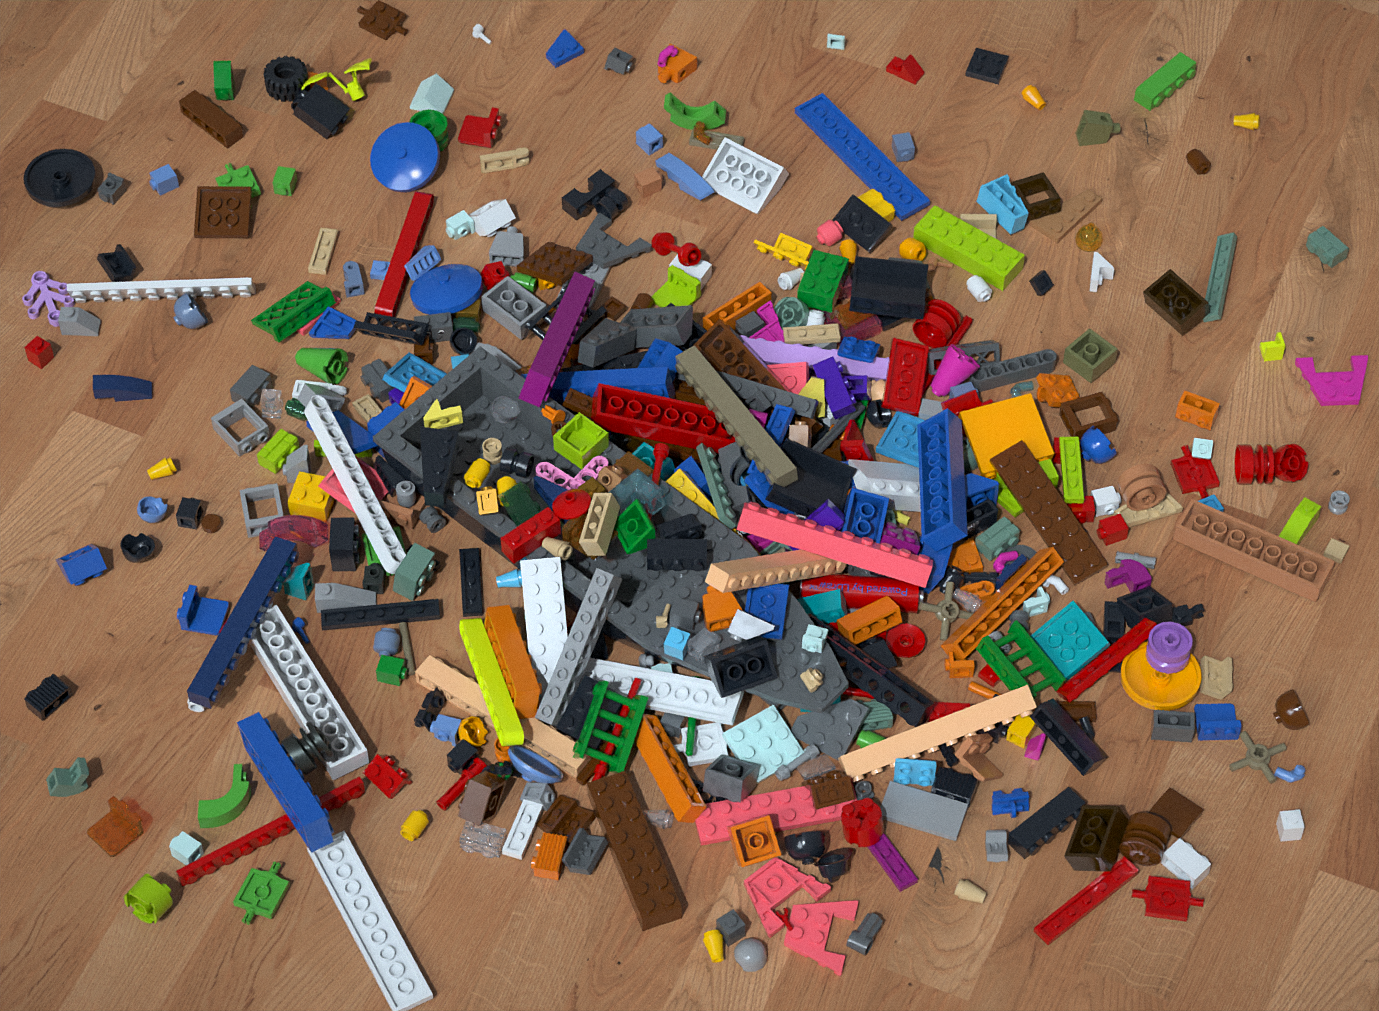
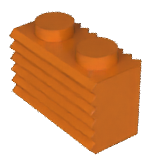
M543 832L542 838L537 839V857L533 856L531 861V869H534V876L559 880L563 866L562 858L568 847L567 836Z

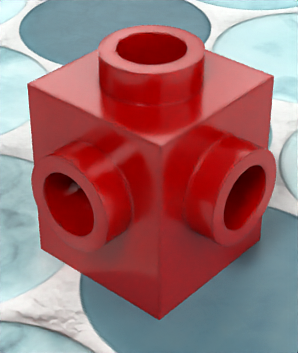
M502 261L486 264L480 273L483 284L487 287L488 291L505 277H510Z

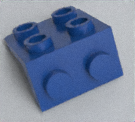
M852 336L844 337L837 355L873 363L876 356L879 357L880 344L871 340H859Z
M189 585L187 592H184L182 597V607L178 608L177 619H179L181 630L219 635L229 609V603L227 601L199 597L197 586Z
M1196 704L1194 706L1198 741L1238 740L1241 731V720H1236L1233 704Z

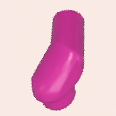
M673 45L667 46L660 52L657 65L665 67L668 56L675 57L678 49L674 48Z
M1017 551L1001 553L994 561L993 569L999 574L1002 573L1006 562L1018 558Z

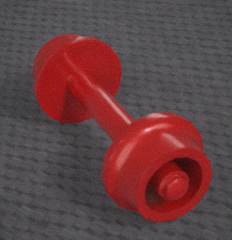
M660 232L653 236L651 245L657 254L664 256L673 251L678 254V260L684 266H694L699 263L701 251L694 243L688 242L679 247L674 244L675 240L671 233Z

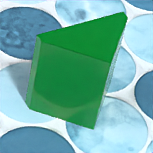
M635 499L616 519L614 531L629 555L646 549L647 539H655V528L640 500Z

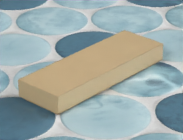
M320 228L308 267L309 273L327 274L338 238V230Z
M839 324L783 327L785 344L804 345L840 342Z

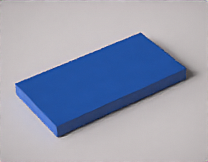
M341 411L332 412L354 454L378 446L373 442L374 435ZM306 421L307 427L313 431L309 421Z

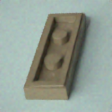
M693 128L689 145L718 150L724 138L743 146L744 137Z

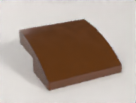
M1169 788L1148 813L1165 820L1170 826V834L1181 839L1190 830L1192 824L1202 815L1204 809Z
M559 795L536 825L546 833L567 836L568 846H570L578 829L584 828L586 831L596 816L594 812L579 807L575 800Z

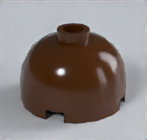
M1293 689L1284 692L1277 698L1275 702L1276 712L1273 715L1278 724L1282 722L1284 727L1289 730H1299L1310 725Z

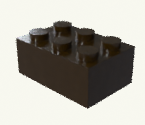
M1171 269L1143 291L1145 303L1182 336L1210 313L1208 301Z
M1082 805L1064 855L1074 871L1111 872L1129 821L1119 806Z

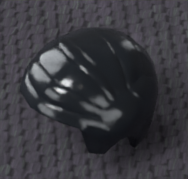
M139 533V536L127 534L122 538L120 547L124 557L129 562L138 563L146 561L152 556L155 550V543L152 538L143 533Z

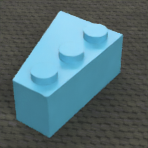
M1007 174L982 185L976 202L989 214H996L997 222L1009 234H1013L1024 229L1029 213L1021 198H1018L1015 193L1016 189L1009 182L1010 178Z

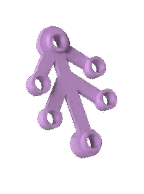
M37 271L31 278L32 287L22 297L25 306L33 305L27 311L30 319H37L40 315L39 309L45 302L49 311V323L54 327H58L60 311L56 310L53 300L62 302L65 307H73L75 305L74 298L65 296L68 294L67 283L51 280L44 271ZM48 287L58 289L59 293L48 290ZM40 289V290H41V294L39 295V297L37 298V300H36L35 303H34V298H33V297H34V295L37 293V291Z

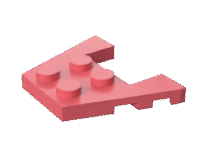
M776 857L744 880L746 891L769 938L784 928V923L772 910L790 896L804 888L818 902L831 891V887L828 884L816 881L815 877L799 872L794 866Z
M859 901L793 905L789 920L793 930L789 931L787 929L784 946L806 958L810 957L817 961L820 966L828 967L835 974L841 976L845 955L827 952L825 947L832 918L837 917L855 921Z

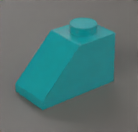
M304 563L291 568L289 577L285 578L282 583L285 594L305 601L308 599L314 587L310 563Z

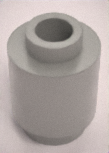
M410 481L398 483L396 486L398 503L402 507H412L416 502L415 485Z

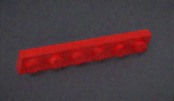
M1144 618L1056 691L1059 697L1069 703L1078 698L1079 694L1091 687L1096 680L1107 674L1113 666L1120 663L1131 651L1136 650L1142 642L1148 639L1150 631L1157 624Z
M1124 856L1112 866L1111 872L1102 873L1035 926L1034 932L1047 945H1050L1138 875L1139 869Z

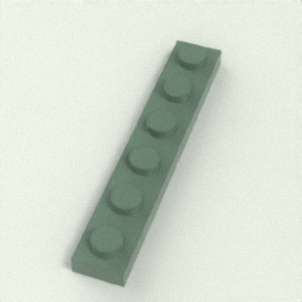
M1234 232L1220 235L1217 238L1205 300L1209 304L1210 313L1202 319L1204 322L1221 319L1237 236Z
M701 443L696 449L718 519L731 530L737 526L734 518L736 515L731 509L732 502L728 498V490L723 484L724 478L719 471L720 465L715 459L716 453L711 447L707 448Z

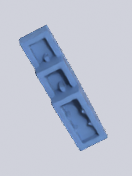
M667 153L655 160L656 166L666 171L668 178L678 183L680 190L698 200H702L714 193L713 188L698 173L671 153Z

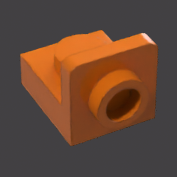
M949 652L948 659H945V671H949V678H972L974 675V660L961 659L954 661L953 652Z

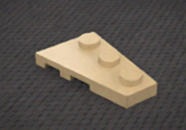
M1166 493L1165 498L1152 508L1134 511L1127 508V505L1124 504L1114 511V515L1121 514L1127 526L1132 527L1180 513L1183 507L1170 494Z

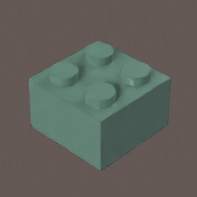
M414 542L395 571L393 591L411 601H414L417 595L420 596L425 588V582H429L434 575L432 570L436 564L434 561L435 553Z

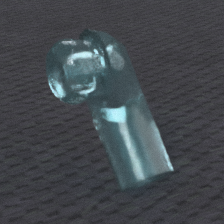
M1032 381L1015 384L1010 390L1011 398L1021 396L1020 392L1033 390Z

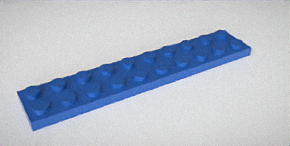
M823 93L795 107L794 113L868 188L880 192L884 200L894 206V214L901 221L930 205V200Z

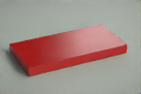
M898 338L892 339L882 408L918 416L929 346Z

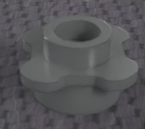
M860 781L853 784L857 800L874 798L870 782Z

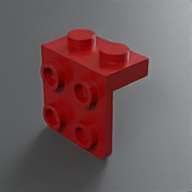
M492 107L488 118L472 115L465 116L458 136V142L491 148L494 139L497 137L498 127L501 126L502 116H499V108Z
M849 420L848 426L845 428L844 438L841 441V450L844 452L847 461L849 459L874 461L855 420Z

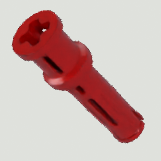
M475 758L473 760L474 763L467 770L464 769L461 777L436 801L442 810L446 811L465 791L464 787L468 779L478 775L487 766L481 759Z

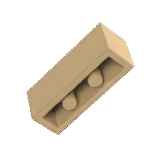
M612 493L593 494L579 540L580 545L588 556H606L620 505Z

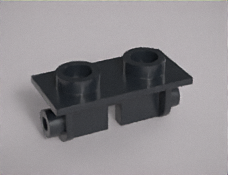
M438 688L426 694L421 705L425 710L419 709L417 716L414 718V725L421 728L425 726L429 732L432 721H436L446 701Z

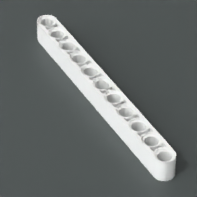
M314 395L307 404L304 413L383 568L388 573L395 574L406 554L327 401L322 396Z

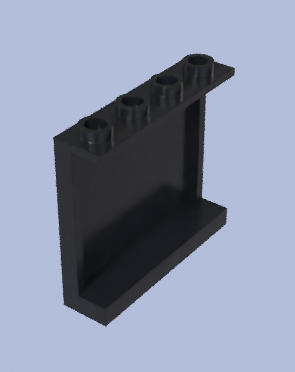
M855 256L849 311L923 320L929 264Z
M787 438L780 449L795 465L798 480L785 487L775 483L773 485L769 484L765 500L806 518L828 499L843 512L850 481L856 472V468Z

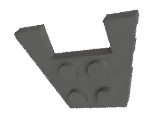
M600 212L576 246V250L593 255V263L602 269L623 262L624 258L637 257L643 251L646 253L652 251V245L642 238H638L632 244L626 246L603 232L611 226L612 220Z

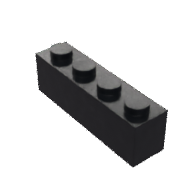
M1054 699L1041 703L1031 714L1030 718L1083 776L1095 771L1107 758Z
M1068 786L1009 833L1008 844L1024 859L1030 855L1034 856L1041 846L1052 842L1056 834L1066 831L1070 823L1074 820L1077 821L1082 805H1085L1086 802Z

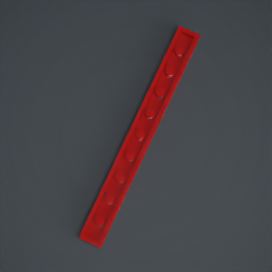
M359 776L318 797L322 805L320 807L322 809L325 808L328 812L334 808H340L344 803L352 799L359 798L365 793L364 783ZM287 814L176 870L178 880L182 887L192 884L197 879L212 874L216 869L231 864L241 856L249 855L253 850L268 845L272 840L283 837L296 828Z

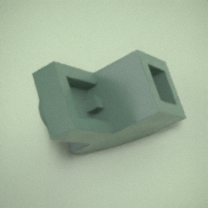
M78 757L70 769L54 768L46 779L50 796L68 797L79 794L88 787L86 778L89 776V767L87 766L86 759Z

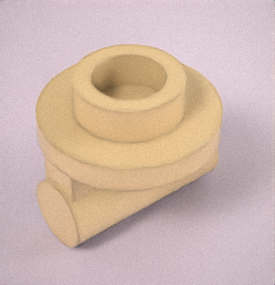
M809 668L800 675L811 693L823 684V675L816 668L814 670Z

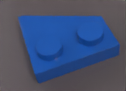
M328 306L310 330L309 336L311 338L350 339L356 331L353 327L357 320Z

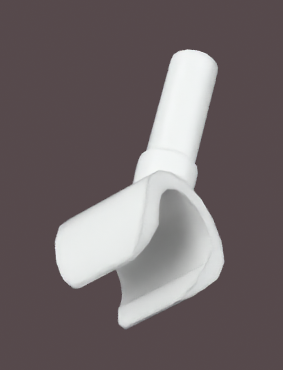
M476 24L472 35L475 38H482L490 45L492 41L482 33L484 28L480 24Z

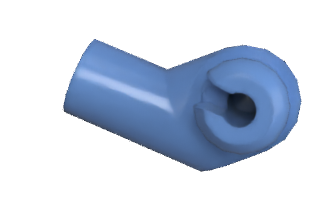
M1296 765L1294 770L1291 771L1277 767L1274 776L1292 783L1301 780L1305 776L1306 769L1302 765Z

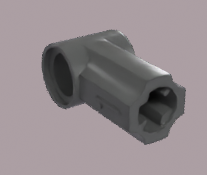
M867 913L858 929H854L850 934L846 946L866 956L872 947L876 934L883 925V920L874 913Z

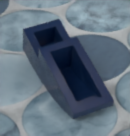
M93 375V393L95 399L114 397L115 402L152 399V382L122 375Z

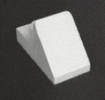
M1094 252L1089 290L1091 292H1097V287L1102 284V279L1112 280L1114 275V267L1098 252Z

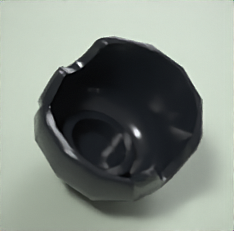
M466 327L457 328L450 336V347L459 355H469L474 352L477 346V336Z
M881 399L871 401L867 408V418L875 428L888 427L891 422L890 409L881 407Z

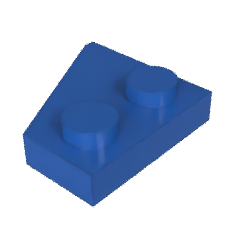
M564 29L546 52V58L557 68L584 54V48Z

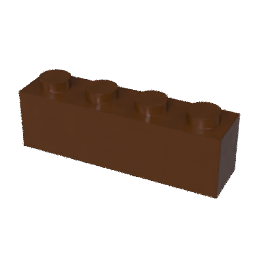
M193 90L179 100L181 113L227 149L243 138V128L240 122L233 120L227 112H223L215 103L207 100L205 95Z

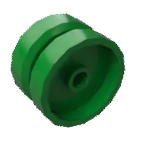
M428 109L419 111L411 117L410 123H416L425 127L435 137L440 152L447 147L449 143L447 118L441 112Z

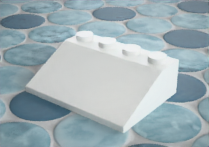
M724 138L702 178L713 188L715 193L758 215L781 189L789 173L784 167Z
M849 459V466L856 468V472L852 476L856 489L889 498L887 509L921 512L919 468L909 464Z

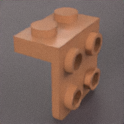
M388 493L385 501L378 499L390 523L413 529L425 505L424 496L417 494L416 502L410 508L402 507L397 501V495L391 497Z

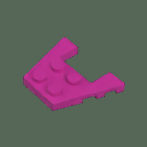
M768 301L757 309V314L767 325L749 338H763L772 342H784L783 330L779 324L777 314H775L772 302Z
M1368 355L1351 356L1352 371L1316 373L1313 357L1296 358V367L1300 368L1303 378L1310 384V389L1321 406L1359 404Z

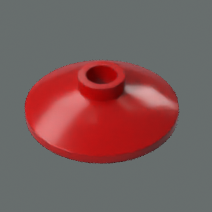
M581 489L564 491L553 501V512L561 519L578 518L589 510L591 497L586 491Z
M902 623L893 626L888 631L886 644L894 655L910 658L918 655L923 650L925 636L915 625Z

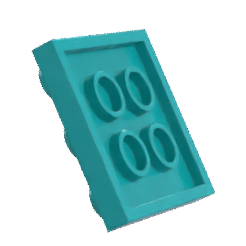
M1074 601L1070 602L1030 635L1058 671L1062 673L1066 681L1110 646V643Z

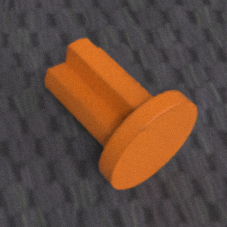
M545 405V408L541 410L542 415L550 419L552 424L557 421H564L565 412L563 410H555L549 405Z

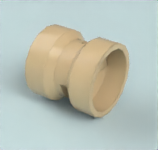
M497 438L486 439L482 445L484 460L490 465L500 463L502 458V444Z

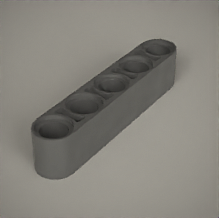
M1045 349L981 366L970 376V382L979 392L1035 378L1039 373L1050 374L1055 370L1057 355L1053 350Z

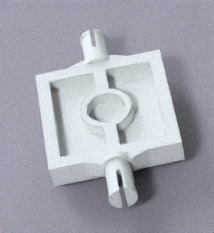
M718 722L696 726L694 753L692 756H687L685 753L688 727L681 728L682 743L673 745L676 752L683 751L687 758L688 767L713 763L721 754L728 756L727 743L722 737L724 732L722 731L721 723Z

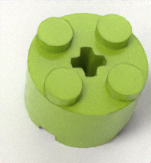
M149 874L141 877L124 895L126 906L129 907L131 905L134 909L132 913L148 924H151L153 921L155 924L173 904L170 896L171 889L164 883H158Z

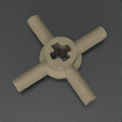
M946 582L944 600L940 601L937 605L920 602L918 607L919 610L934 612L936 618L942 622L940 640L942 641L948 639L949 624L957 617L968 619L974 614L959 610L958 605L952 601L953 582Z
M1246 731L1241 732L1239 736L1248 750L1244 759L1229 764L1230 770L1233 772L1249 766L1253 770H1261L1270 784L1274 783L1277 779L1268 766L1270 757L1285 751L1286 745L1281 743L1267 749L1264 745H1255Z

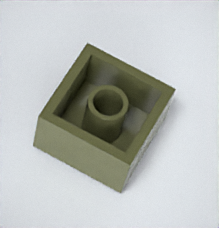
M1089 328L1065 348L1063 363L1092 383L1116 362L1118 349Z

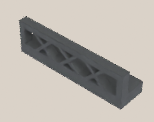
M994 340L955 345L965 351L968 357L971 354H976L979 357L976 362L980 367L1000 362L999 343ZM949 346L929 349L927 359L930 375L936 374L938 370L934 369V360H942ZM989 351H994V361H987L984 358Z

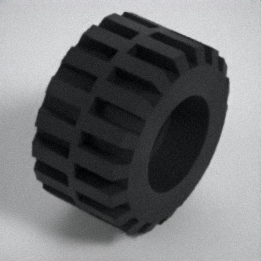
M294 56L277 57V59H272L270 63H267L266 68H264L263 75L266 91L271 98L274 97V100L285 102L288 100L290 102L296 99L298 91L302 90L303 84L308 80L305 63L301 62L299 58L295 59ZM307 85L304 90L308 91L309 85Z

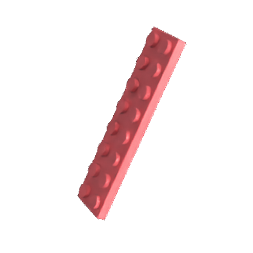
M852 779L850 780L855 800L817 810L814 809L810 789L805 788V786L746 796L741 802L724 800L705 804L707 806L705 810L695 819L700 845L730 841L727 826L765 814L770 815L774 832L840 821L842 807L857 801Z

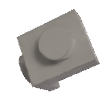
M1006 830L986 831L985 851L987 861H1008Z

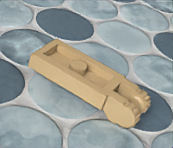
M524 147L512 151L480 155L481 172L488 173L526 166L530 163L529 157H527L529 150Z

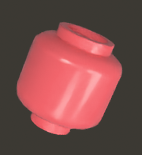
M827 220L817 228L818 235L816 238L821 245L825 243L827 246H832L842 239L844 231L836 220Z

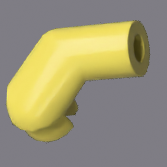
M893 510L895 520L908 526L911 517L902 514L901 510Z

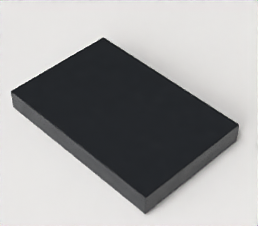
M852 194L832 219V221L836 220L841 225L847 236L870 254L893 226L854 194Z

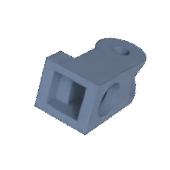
M354 261L346 262L343 265L344 279L346 280L344 282L346 297L364 295L359 265Z

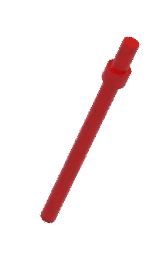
M634 678L627 695L628 698L632 699L637 694L642 682L641 679ZM623 705L619 716L627 717L630 711L629 706ZM616 723L611 734L619 737L622 725ZM608 742L604 753L611 756L615 744ZM600 760L599 764H596L594 769L595 775L592 781L605 777L608 763Z

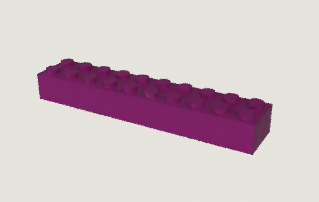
M574 272L530 367L518 399L540 407L542 401H547L596 288L593 287L594 279Z

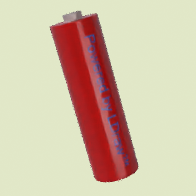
M843 574L802 579L800 587V598L840 589L846 599L847 609H860L885 596H889L900 607L901 613L917 614L918 603L923 602L924 590H919L918 585L895 578Z

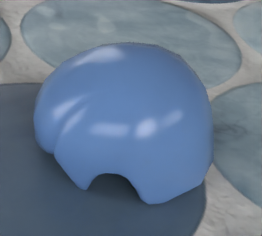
M144 497L138 503L137 513L142 520L148 523H158L164 518L168 504H164L162 498Z

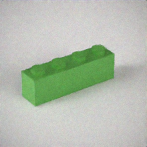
M1179 52L1136 88L1134 101L1149 111L1158 107L1165 98H1169L1177 88H1181L1188 79L1194 77L1197 62Z

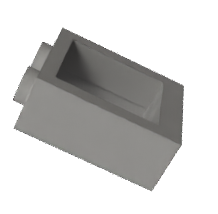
M243 399L238 400L211 417L213 429L239 457L270 438L268 425ZM245 417L257 431L237 442L226 428Z
M277 483L239 490L248 538L286 531ZM275 498L278 515L250 520L247 507L248 502Z

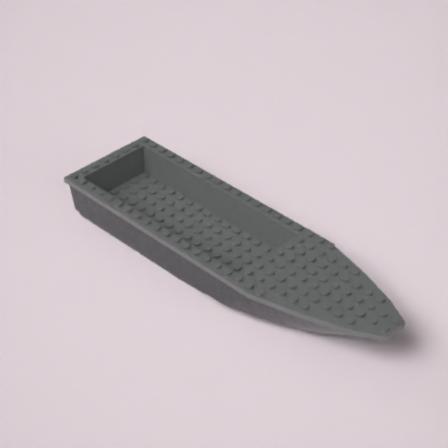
M480 346L375 434L373 442L382 448L386 462L405 481L412 482L415 485V490L424 496L420 427H424L423 417L436 399H438L441 410L460 406L463 423L440 428L458 431L460 446L445 508H438L512 563L502 552L501 537L549 507L534 489L533 477L536 476V466L540 462H549L573 478L582 470L554 450L551 433L552 423L550 419L542 415L541 410L545 408V405H549L555 410H563L565 412L563 422L568 423L575 415L549 396L546 402L542 401L540 407L518 399L526 379ZM488 438L500 440L502 455L507 447L517 449L520 454L523 451L534 454V465L527 479L516 476L515 472L512 474L501 472L500 463L490 465V473L480 487L472 488L464 480V475L473 461L479 458L484 459L482 445ZM609 441V447L599 456H603L608 460V466L617 465L624 470L623 473L631 478L623 495H613L620 505L617 518L635 499L640 500L645 510L653 472ZM586 475L582 479L584 481H587L592 477ZM508 476L515 479L517 483V500L515 504L510 507H504L498 501L500 513L480 516L476 492L481 491L483 487L489 486L497 490V481L502 477ZM559 478L554 482L556 484H563L565 480ZM661 478L651 518L655 528V539H660L656 531V525L692 513L696 521L702 525L701 536H698L696 539H707V570H647V548L630 555L627 554L614 529L606 556H588L579 543L586 518L568 528L560 521L561 533L554 537V539L569 542L572 546L570 557L567 560H561L564 602L566 606L578 614L596 568L622 578L601 630L605 635L642 653L652 655L655 659L703 674L707 677L710 676L703 656L740 643V641L730 637L732 633L728 632L729 628L710 633L706 632L702 596L708 594L706 589L709 584L705 580L712 563L760 555L751 544ZM541 546L513 565L521 570L520 561L554 558L555 556ZM748 589L732 591L743 612H745ZM790 591L788 592L782 640L764 638L767 640L778 678L743 691L779 704L823 713L848 688V681L826 641L822 653L810 652L802 648L803 635L806 634L808 625H814V623ZM675 597L699 603L701 618L699 623H695L693 630L670 624V611ZM666 604H670L667 627L656 628V616H663ZM671 627L690 633L691 644L684 660L664 654V642ZM809 668L813 670L816 668L823 675V684L811 693L800 675Z

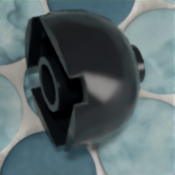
M822 831L802 832L801 835L796 837L795 834L784 837L787 853L795 861H802V865L814 864V859L820 858L826 849L825 832L822 833Z

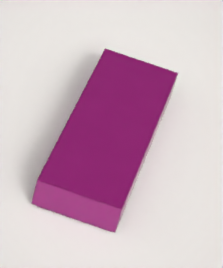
M882 833L880 840L876 844L868 847L900 892L918 882L917 877L884 833Z

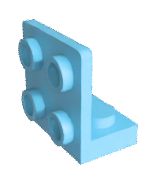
M896 758L894 782L903 785L918 784L924 787L932 786L935 780L937 762L932 760Z

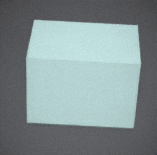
M434 74L420 83L410 104V109L418 111L431 109L444 114L454 89L438 74Z

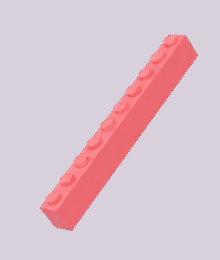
M755 502L744 503L737 525V530L924 588L933 567V560L926 555L919 554L918 556L911 554L907 549L898 550L892 548L890 544H879L873 542L868 537H856L849 531L840 532L829 525H817L813 520H801L794 514L785 515L779 513L774 508H762Z

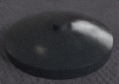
M54 149L34 158L27 166L23 180L28 195L35 202L49 207H64L81 201L92 191L96 182V172L92 161L85 154L72 149Z

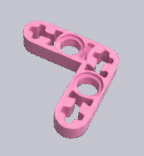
M603 456L594 457L574 478L549 462H540L536 466V476L556 484L554 482L556 479L562 478L565 482L557 485L568 490L578 489L580 485L586 482L582 479L586 475L597 480L599 471L604 466H608V460Z

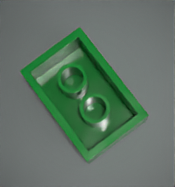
M813 250L798 287L797 298L807 304L808 307L832 313L848 274L849 258Z

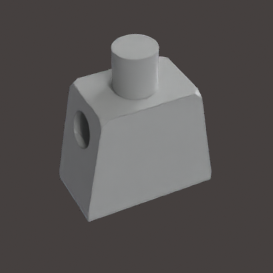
M508 227L507 232H497L489 250L490 263L502 261L504 266L517 267L524 260L523 234L518 233L516 227Z

